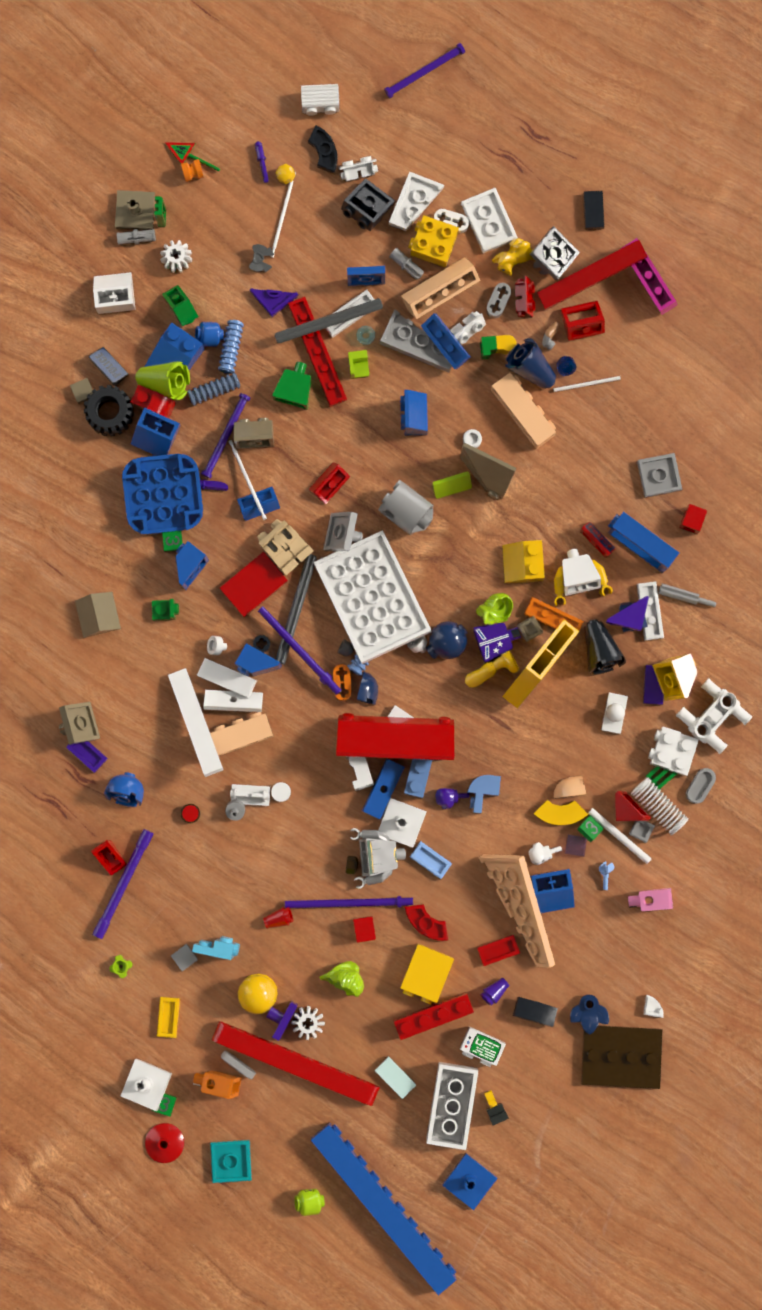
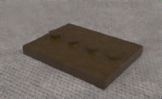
M598 1025L591 1034H587L584 1031L581 1084L660 1089L663 1029Z

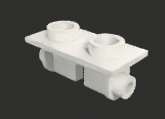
M367 156L360 158L361 162L353 163V160L342 162V166L338 167L340 170L343 169V172L340 173L341 179L346 181L359 178L357 171L360 170L362 177L375 175L378 172V167L373 165V162L377 160Z
M477 311L471 312L462 320L465 324L464 327L458 323L450 331L462 345L476 332L481 331L486 323L482 313L479 314Z
M232 784L230 798L231 801L239 800L246 805L269 806L270 787Z

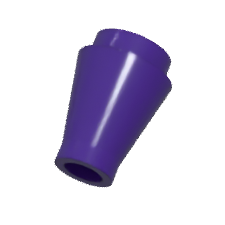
M501 978L483 989V993L480 995L488 1005L492 1006L497 1004L510 985L504 978Z

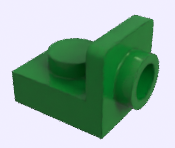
M174 599L152 601V620H176V615H179V603H176Z

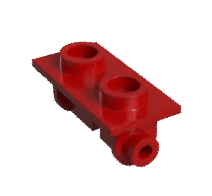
M524 276L525 281L524 279H517L515 283V296L522 297V299L516 300V314H518V317H525V314H528L532 318L533 311L536 308L535 301L533 300L535 285L531 279Z

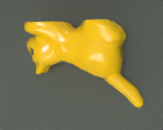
M520 238L513 239L509 243V251L501 252L492 259L493 263H498V270L509 274V276L512 275L511 270L514 265L535 260L530 255L532 252L530 243Z

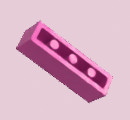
M637 238L634 239L633 241H631L630 243L626 244L625 246H627V245H629V244H631V243L637 241L638 239H637ZM649 257L632 265L633 270L661 315L678 305Z

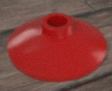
M161 1123L154 1126L148 1132L145 1139V1148L148 1155L154 1161L170 1163L181 1155L184 1149V1137L175 1125ZM161 1141H166L167 1147H161Z

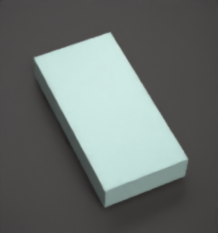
M389 1056L375 1069L380 1077L402 1099L416 1086L413 1080Z

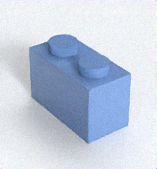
M412 759L404 794L423 798L432 760Z

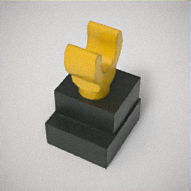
M492 1091L484 1093L490 1106L486 1110L492 1125L494 1126L509 1119L502 1103L497 1104Z

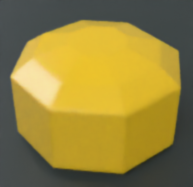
M283 164L278 167L276 176L279 182L288 184L295 178V172L292 166Z

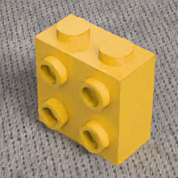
M423 215L422 220H418L415 227L416 237H412L408 248L411 249L410 256L446 268L459 227Z

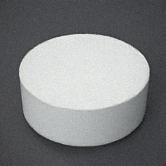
M474 429L466 431L463 436V444L465 442L478 448L482 442L480 432Z
M279 782L272 787L271 794L276 801L284 802L289 799L291 789L286 783Z

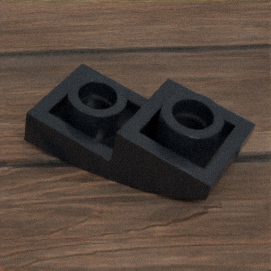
M517 997L513 1016L553 1027L558 1008Z

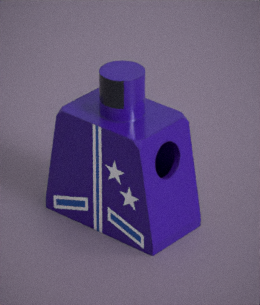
M505 623L473 628L484 664L512 650L511 641L521 638L517 627L507 630Z

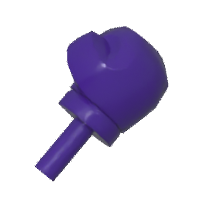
M440 788L436 791V803L442 809H450L454 803H458V798H469V793L458 794L457 789Z

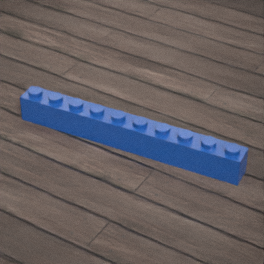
M329 1122L311 1137V1141L439 1296L456 1281V1270L450 1263L446 1264L442 1260L444 1256L437 1247L433 1249L429 1244L431 1240L426 1233L419 1232L416 1228L418 1226L417 1222L411 1216L408 1218L405 1215L403 1205L391 1198L393 1194L386 1185L382 1187L378 1182L380 1178L376 1172L368 1170L366 1160L361 1155L357 1156L354 1153L355 1147L348 1139L345 1141L341 1137L342 1131L336 1124L332 1126Z

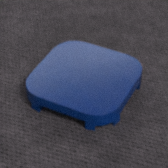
M185 454L140 457L131 460L125 466L122 481L126 514L129 525L135 531L141 534L189 530L200 522L203 517L200 477L197 464L191 457Z

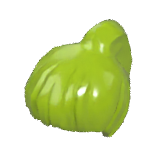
M505 593L493 594L484 604L478 606L476 613L483 619L486 625L508 621L511 615L513 601Z
M352 961L343 962L319 977L320 980L328 981L336 988L344 990L347 996L358 997L364 989V983L359 974V967Z

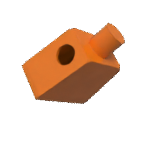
M210 1070L204 1074L195 1073L193 1084L202 1086V1093L232 1099L239 1095L242 1076Z

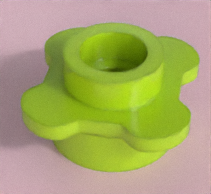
M117 955L109 970L112 973L118 974L120 978H125L128 969L133 964L130 960L123 959L122 955Z

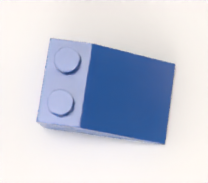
M171 323L161 336L144 367L180 361L190 370L205 350L203 343L174 323Z

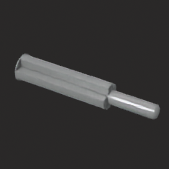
M663 583L659 588V594L695 605L701 603L716 607V602L700 598L699 594Z

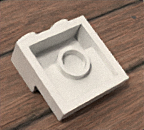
M662 727L661 730L657 729L654 741H657L655 748H651L648 759H651L650 765L687 776L699 739L666 727Z

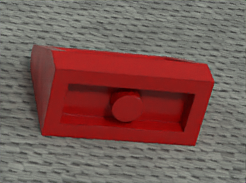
M598 301L561 308L568 341L605 333V319ZM595 309L596 316L569 321L567 316L568 314Z

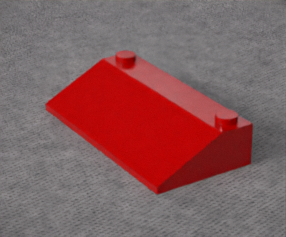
M344 713L338 716L336 756L454 760V719L449 717L430 719L354 716L352 713Z

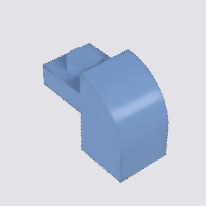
M483 775L472 781L467 793L475 794L470 800V808L473 809V813H482L483 795L499 796L501 776Z

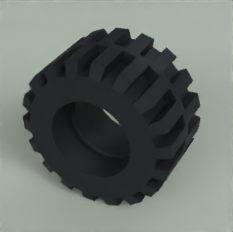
M102 385L99 386V390H92L93 394H88V401L84 402V414L89 425L98 434L102 433L103 436L110 434L112 437L115 436V433L122 434V430H127L129 428L128 424H132V417H134V408L129 397L119 387L115 386L112 388L111 385H107V388H104ZM107 402H115L120 407L117 416L111 420H103L98 415L100 407Z

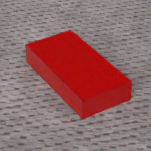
M514 935L477 947L483 966L520 953Z

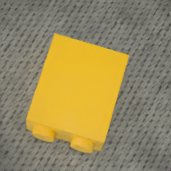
M417 944L400 986L403 989V993L414 997V994L421 996V1001L431 1005L432 1002L437 1003L454 958Z

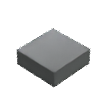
M635 821L629 835L647 843L655 825L647 821Z
M187 944L171 955L181 971H184L198 960Z

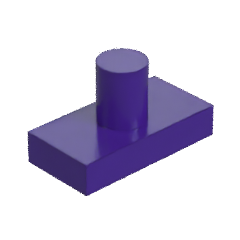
M291 1001L285 1014L273 1007L270 1009L266 1017L279 1024L272 1038L280 1040L298 1006L297 1003Z

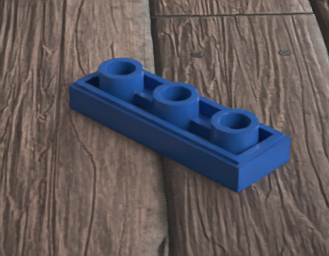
M386 758L362 809L363 812L381 819L405 768L404 766ZM384 785L385 790L381 792L380 788Z

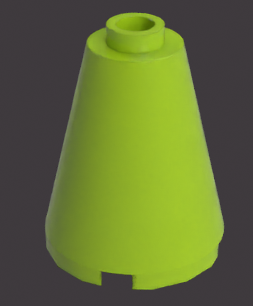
M175 361L141 367L136 372L135 379L138 385L156 391L168 398L180 400L188 392L185 389L186 385H190V373L188 367L182 364L183 362Z

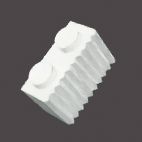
M338 84L301 86L302 113L316 115L317 112H325V114L331 115L340 111Z

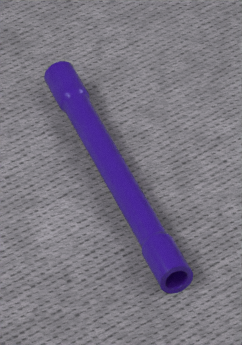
M143 829L110 901L92 933L95 937L103 939L113 914L154 833Z

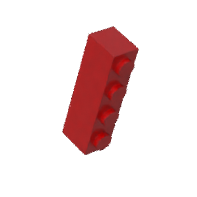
M463 993L394 1019V1024L400 1040L472 1014L474 1011L468 994Z

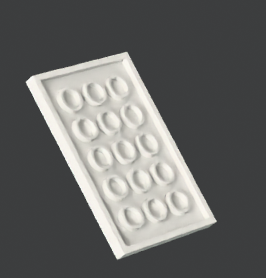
M383 530L352 544L350 551H337L314 562L361 664L432 632Z

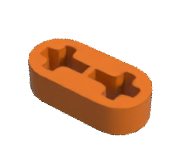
M340 664L333 670V681L340 689L341 684H344V688L348 690V693L345 694L344 698L341 697V694H337L335 697L340 701H346L352 693L349 668L346 665ZM339 668H343L345 672L347 671V674L344 675V681H340V676L336 675V672L340 670Z

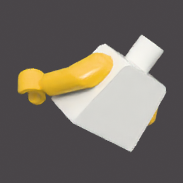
M571 549L567 552L568 559L562 560V566L558 568L554 578L555 594H557V597L554 599L556 606L558 598L563 599V606L566 604L563 593L567 596L600 588V595L605 597L604 588H607L609 594H612L613 590L607 585L608 579L603 566L595 560H591L587 554L579 556L577 549Z

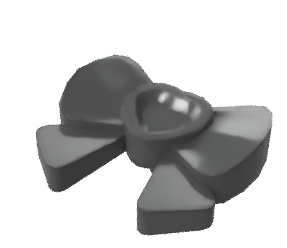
M261 244L253 245V261L249 264V268L254 271L264 270L267 272L272 266L262 261L264 256L274 255L270 247L266 248Z

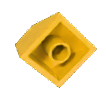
M542 540L521 541L502 545L505 583L544 580Z
M691 654L671 657L652 665L665 701L682 699L689 696L697 674L695 661Z

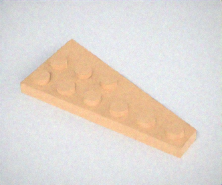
M483 854L478 857L481 863L485 862L489 870L487 872L489 878L494 879L498 887L496 891L510 918L514 917L518 925L516 927L518 933H522L527 941L525 946L536 967L551 968L554 966L553 954L524 856Z

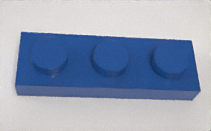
M436 313L431 315L421 325L422 329L454 369H458L470 358L467 351Z

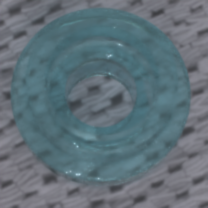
M370 326L360 327L356 334L357 340L364 345L371 344L375 339L374 329ZM364 333H368L370 336L368 338H363L362 335Z

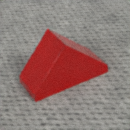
M617 791L615 793L616 821H649L651 819L626 791Z
M106 840L91 850L92 854L111 876L127 865L111 840Z

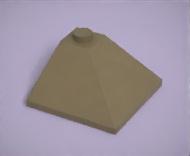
M464 442L460 455L461 460L484 490L489 492L488 495L490 497L503 499L516 468Z

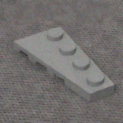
M394 309L380 344L449 373L452 365L426 332L416 327L411 320L405 319Z

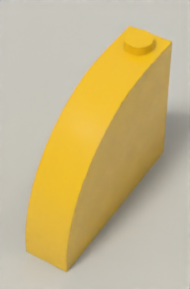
M563 620L502 697L518 709L579 631L566 620Z

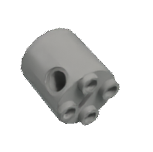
M399 480L393 487L394 491L391 494L388 492L383 498V503L378 510L409 535L425 531L433 520L434 505Z

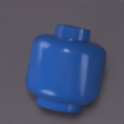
M201 322L199 326H196L195 339L203 343V346L216 347L220 340L222 341L224 338V331L220 329L217 322Z

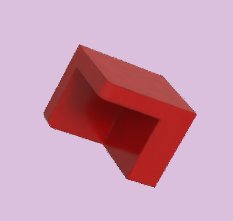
M689 504L686 507L679 528L698 534L702 528L707 510Z
M373 916L353 919L357 943L376 939Z

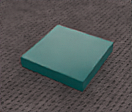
M250 1139L210 1142L212 1183L252 1181Z

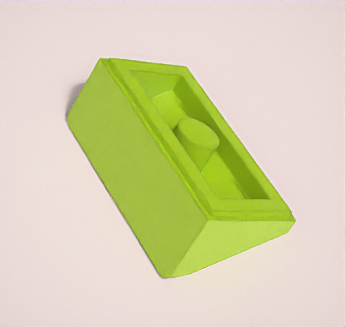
M467 471L434 481L432 488L436 499L471 489L470 473Z

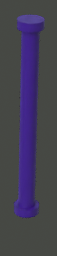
M458 43L456 48L390 88H384L388 98H392L393 94L455 56L464 54L465 49L463 45Z
M240 393V399L205 470L201 472V475L211 479V473L233 431L234 422H237L246 402L250 400V397L243 393Z

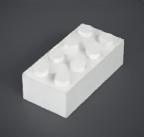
M444 1062L438 1063L426 1138L427 1144L466 1150L478 1077L477 1068Z

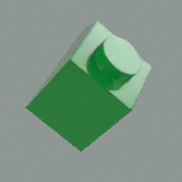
M179 285L162 294L182 326L191 324L199 317L189 298Z

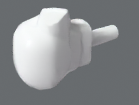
M538 842L532 845L533 848L528 853L531 862L534 865H539L552 859V854L562 851V848L558 846L549 849L548 845L543 847Z

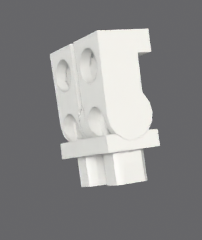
M346 756L357 777L356 781H352L355 791L374 786L366 758Z

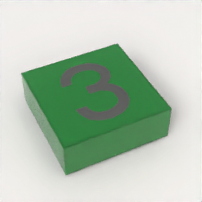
M182 531L162 532L164 552L177 551L178 547L183 543Z
M591 815L577 828L590 843L604 829Z
M164 1093L158 1111L154 1112L171 1117L177 1097Z

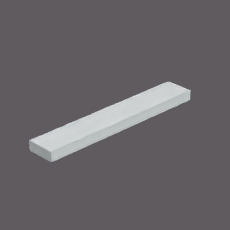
M186 668L169 674V680L204 776L207 777L222 771V764Z

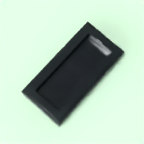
M584 191L585 230L604 229L603 191Z

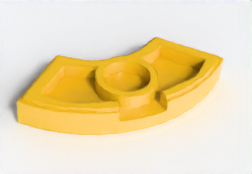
M546 800L533 813L540 820L553 825L573 824L588 815L575 800L563 806L552 804Z

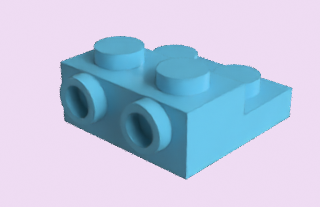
M222 936L220 939L215 940L214 946H212L211 941L206 940L195 943L192 952L232 960L234 956L238 955L240 944L233 942V938Z

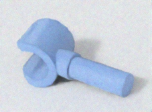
M606 861L599 866V871L603 875V890H608L609 873L614 870V864L610 863L607 865Z

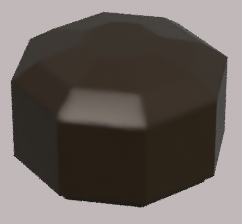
M348 856L346 874H355L358 869V859L355 856Z

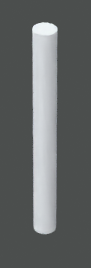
M592 808L588 812V815H591L602 827L644 863H649L652 858Z

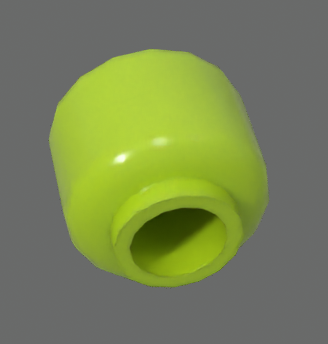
M317 1189L300 1190L294 1199L295 1209L302 1216L317 1215L320 1213L321 1207L325 1205L324 1196L320 1195Z

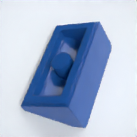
M273 487L255 492L264 514L280 508ZM252 494L237 499L245 521L262 515Z

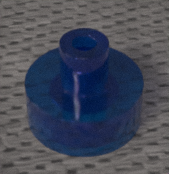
M570 356L561 357L556 364L558 372L562 376L573 374L577 368L575 360Z

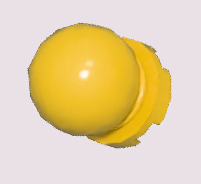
M252 974L245 978L239 986L238 1001L248 1013L263 1014L275 1004L278 995L277 986L273 979L265 974Z

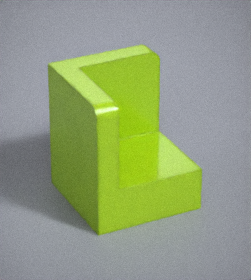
M367 350L348 352L351 379L369 377Z

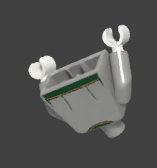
M356 828L350 830L358 832L356 838H350L355 841L359 840L362 876H358L354 880L360 879L362 885L356 886V888L361 889L365 884L382 883L392 875L394 869L398 868L397 860H405V849H396L395 841H390L389 837L380 831L363 830L360 832Z

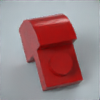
M141 385L137 386L131 403L147 408L167 418H170L176 402Z

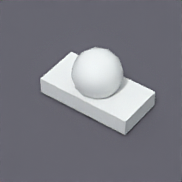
M608 693L602 731L621 734L628 696Z

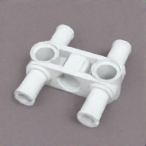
M708 678L701 688L713 697L714 701L699 718L694 717L685 707L676 714V717L689 726L688 729L695 738L699 739L702 743H708L720 754L727 747V744L715 735V730L729 714H733L743 725H746L753 716L740 706L734 694L729 693L726 689H720ZM724 697H728L731 700L729 707L724 706L722 702ZM699 725L706 728L704 736L700 735L697 731Z

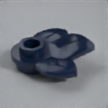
M584 995L580 999L579 1005L571 1010L570 1020L573 1023L581 1022L584 1031L587 1034H591L596 1030L598 1022L601 1024L609 1023V1014L605 1007L599 1005L598 999L595 996ZM587 1001H591L593 1003V1006L591 1008H588L586 1006Z

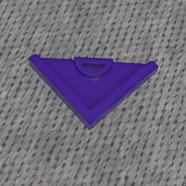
M250 289L251 294L271 317H274L289 302H292L299 296L297 292Z
M645 596L606 620V623L641 632L649 597Z

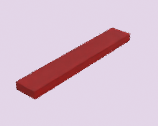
M637 240L537 293L545 310L648 258L640 240Z
M306 297L288 303L296 326L315 320ZM320 331L301 336L329 407L347 401Z

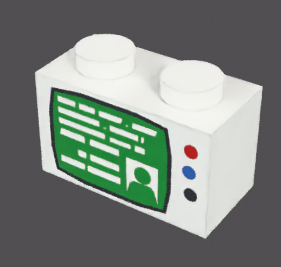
M469 1026L461 1043L460 1050L463 1051L462 1054L471 1059L474 1056L481 1059L480 1063L491 1067L492 1064L497 1066L506 1044Z

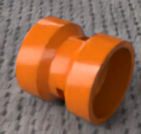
M199 159L194 160L191 164L187 162L181 163L186 182L191 181L193 177L198 179L204 178Z

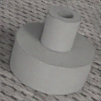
M239 800L230 801L225 810L227 817L234 821L243 818L245 814L243 802Z

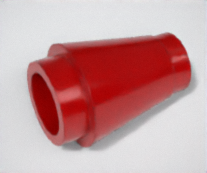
M282 907L264 917L263 921L268 929L288 926L294 919L290 908Z

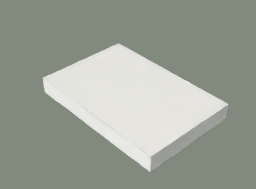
M496 188L461 201L462 208L483 254L518 238Z

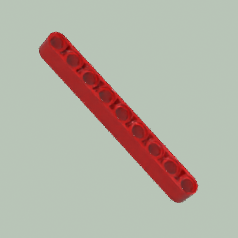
M221 1021L218 1022L211 1039L220 1045L369 1106H373L380 1089L379 1086Z

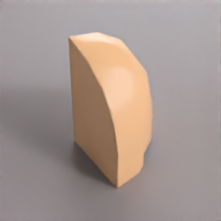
M582 776L563 779L554 790V798L586 794Z

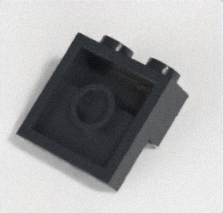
M365 178L343 201L341 210H343L344 216L347 218L352 217L356 220L361 229L371 231L381 221L382 216L393 206L395 200Z

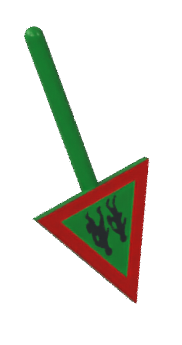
M165 142L180 164L190 157L194 160L199 159L200 163L220 171L219 167L190 154L196 143Z

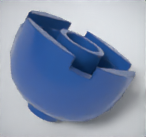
M125 772L124 775L114 776L108 782L104 796L108 800H111V797L116 799V804L137 807V803L139 806L142 804L144 788L142 783L135 778L134 774Z

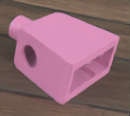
M671 888L639 891L637 896H628L629 908L641 907V911L673 909ZM645 897H652L653 903L647 904Z

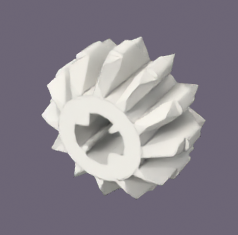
M171 240L170 247L165 244V250L160 252L161 256H163L160 260L161 263L165 264V269L171 268L173 273L176 271V268L179 272H182V267L188 269L187 263L192 262L190 257L192 252L187 250L188 245H182L180 240H178L176 245ZM175 254H178V259L174 258Z
M307 1006L306 1013L301 1007L299 1011L302 1015L294 1013V1017L299 1020H292L291 1022L293 1025H298L293 1029L294 1032L301 1030L298 1035L299 1038L303 1036V1033H306V1040L310 1038L309 1033L312 1034L313 1038H317L315 1030L319 1033L323 1031L318 1025H325L324 1021H318L323 1017V1014L316 1016L317 1008L311 1013L310 1006ZM306 1018H311L310 1021L313 1020L314 1024L310 1025V1028L305 1027L306 1024L303 1025Z

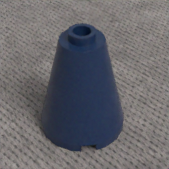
M527 338L523 340L525 343L522 345L519 343L515 345L506 357L508 364H505L506 367L542 389L551 388L555 384L556 375L537 343L533 339Z

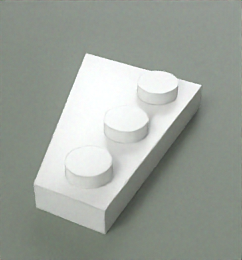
M409 172L390 218L389 225L407 231L442 191L444 185Z

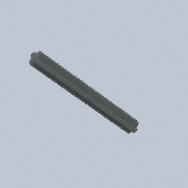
M378 298L275 333L276 342L282 343L383 308L382 301Z
M311 554L305 559L285 626V630L292 637L295 633L313 573L314 562L317 559L316 556ZM283 638L281 639L275 659L281 664L286 663L290 645Z

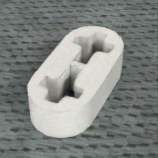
M439 209L434 214V219L439 221L440 218L438 217L445 215L447 220L443 222L456 227L457 223L462 220L464 225L459 228L458 233L460 234L468 229L469 221L465 215L446 209Z

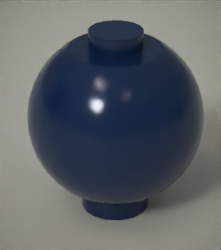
M444 621L437 624L431 630L429 645L426 647V650L433 659L437 657L454 659L465 650L467 631L462 624L458 625L452 621Z

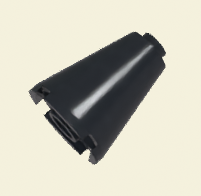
M597 619L587 622V626L584 629L589 673L593 672L594 675L604 674L613 671V667L617 664L619 667L623 666L626 663V659L604 623Z

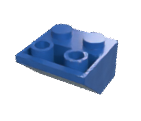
M404 390V396H400V412L404 411V414H401V430H405V436L427 435V394Z
M144 408L137 423L131 445L155 456L168 455L181 425L176 421Z
M570 869L530 875L540 913L575 907Z

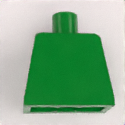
M296 362L294 371L284 370L272 395L274 401L308 410L311 376L305 374L307 367L305 363Z

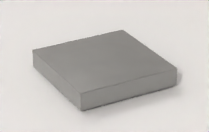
M675 453L637 460L644 498L683 490Z

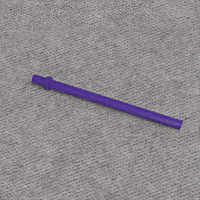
M397 896V898L285 901V908L398 906V908H402L401 906L413 905V897L401 898V896Z

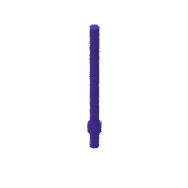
M262 606L258 610L261 616L320 677L319 680L322 684L327 685L337 695L341 689L332 680L333 677L328 672L325 673L265 607Z

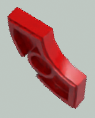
M424 904L405 907L410 923L419 933L433 940L448 941L446 921L432 918L426 912Z

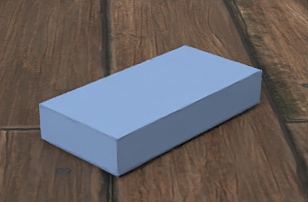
M421 841L410 855V858L440 879L443 878L452 865L451 862Z

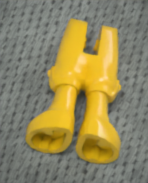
M509 650L494 662H487L481 668L467 674L465 683L468 687H477L493 677L498 669L507 668L512 673H516L520 669Z

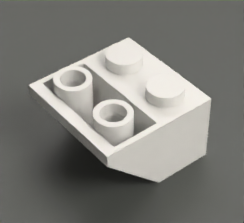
M131 272L94 276V303L98 314L136 310Z

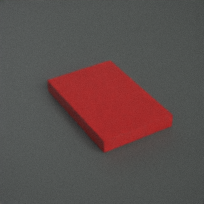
M262 552L222 585L220 590L245 618L286 584L288 580L269 557Z

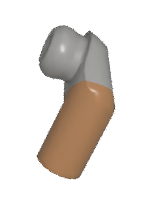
M553 322L544 333L542 346L546 347L547 350H552L555 342L551 339L560 329L559 323Z

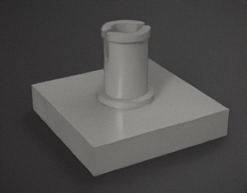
M331 513L323 550L329 552L350 551L352 542L356 543L362 540V532L354 530L357 513Z

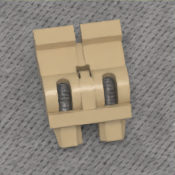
M276 519L271 524L273 530L269 534L262 532L257 538L266 554L280 571L287 575L299 565L295 559L302 562L314 550L285 520L281 522Z

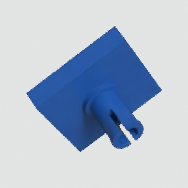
M465 1153L442 1186L474 1210L498 1178Z

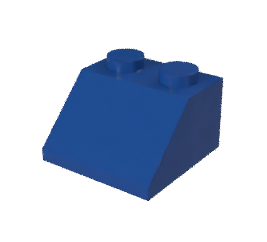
M188 541L186 544L182 543L176 551L178 553L176 555L179 583L185 590L188 589L209 562L206 554Z
M247 643L235 662L238 672L246 676H257L279 670L282 667L279 661Z

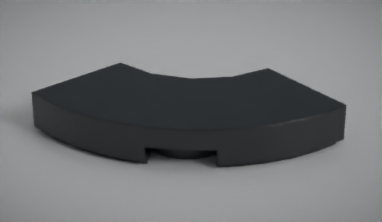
M315 125L308 144L313 146L318 153L317 167L335 175L338 163L335 144L331 136L324 129Z

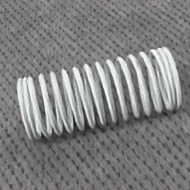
M647 777L631 792V795L635 796L639 791H641L635 797V799H637L646 789L649 788V790L638 800V802H640L648 793H650L654 789V791L641 803V805H643L650 797L657 793L651 799V801L644 806V808H646L652 801L659 797L657 801L647 809V811L651 810L660 800H662L661 803L650 813L653 814L662 804L666 802V804L653 816V818H655L664 808L670 805L656 819V821H658L666 812L673 808L669 812V814L659 822V824H661L663 821L667 819L668 816L675 812L674 815L662 825V827H665L675 816L678 815V817L665 829L668 830L678 819L682 817V819L669 831V834L673 835L688 821L689 818H687L685 814L681 815L682 811H679V808H676V805L672 806L673 802H669L670 799H666V795L663 796L664 792L660 793L661 789L657 790L658 786L653 787L655 783H651V780L649 779V777Z

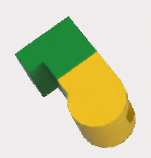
M511 335L481 337V359H489L491 354L494 353L508 355L516 345V339Z

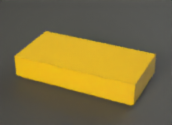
M160 997L157 1037L177 1038L180 998Z

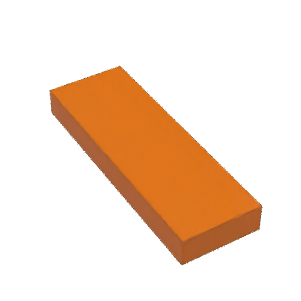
M531 597L523 614L529 618L534 615L538 622L555 630L563 620H566L580 631L584 622Z

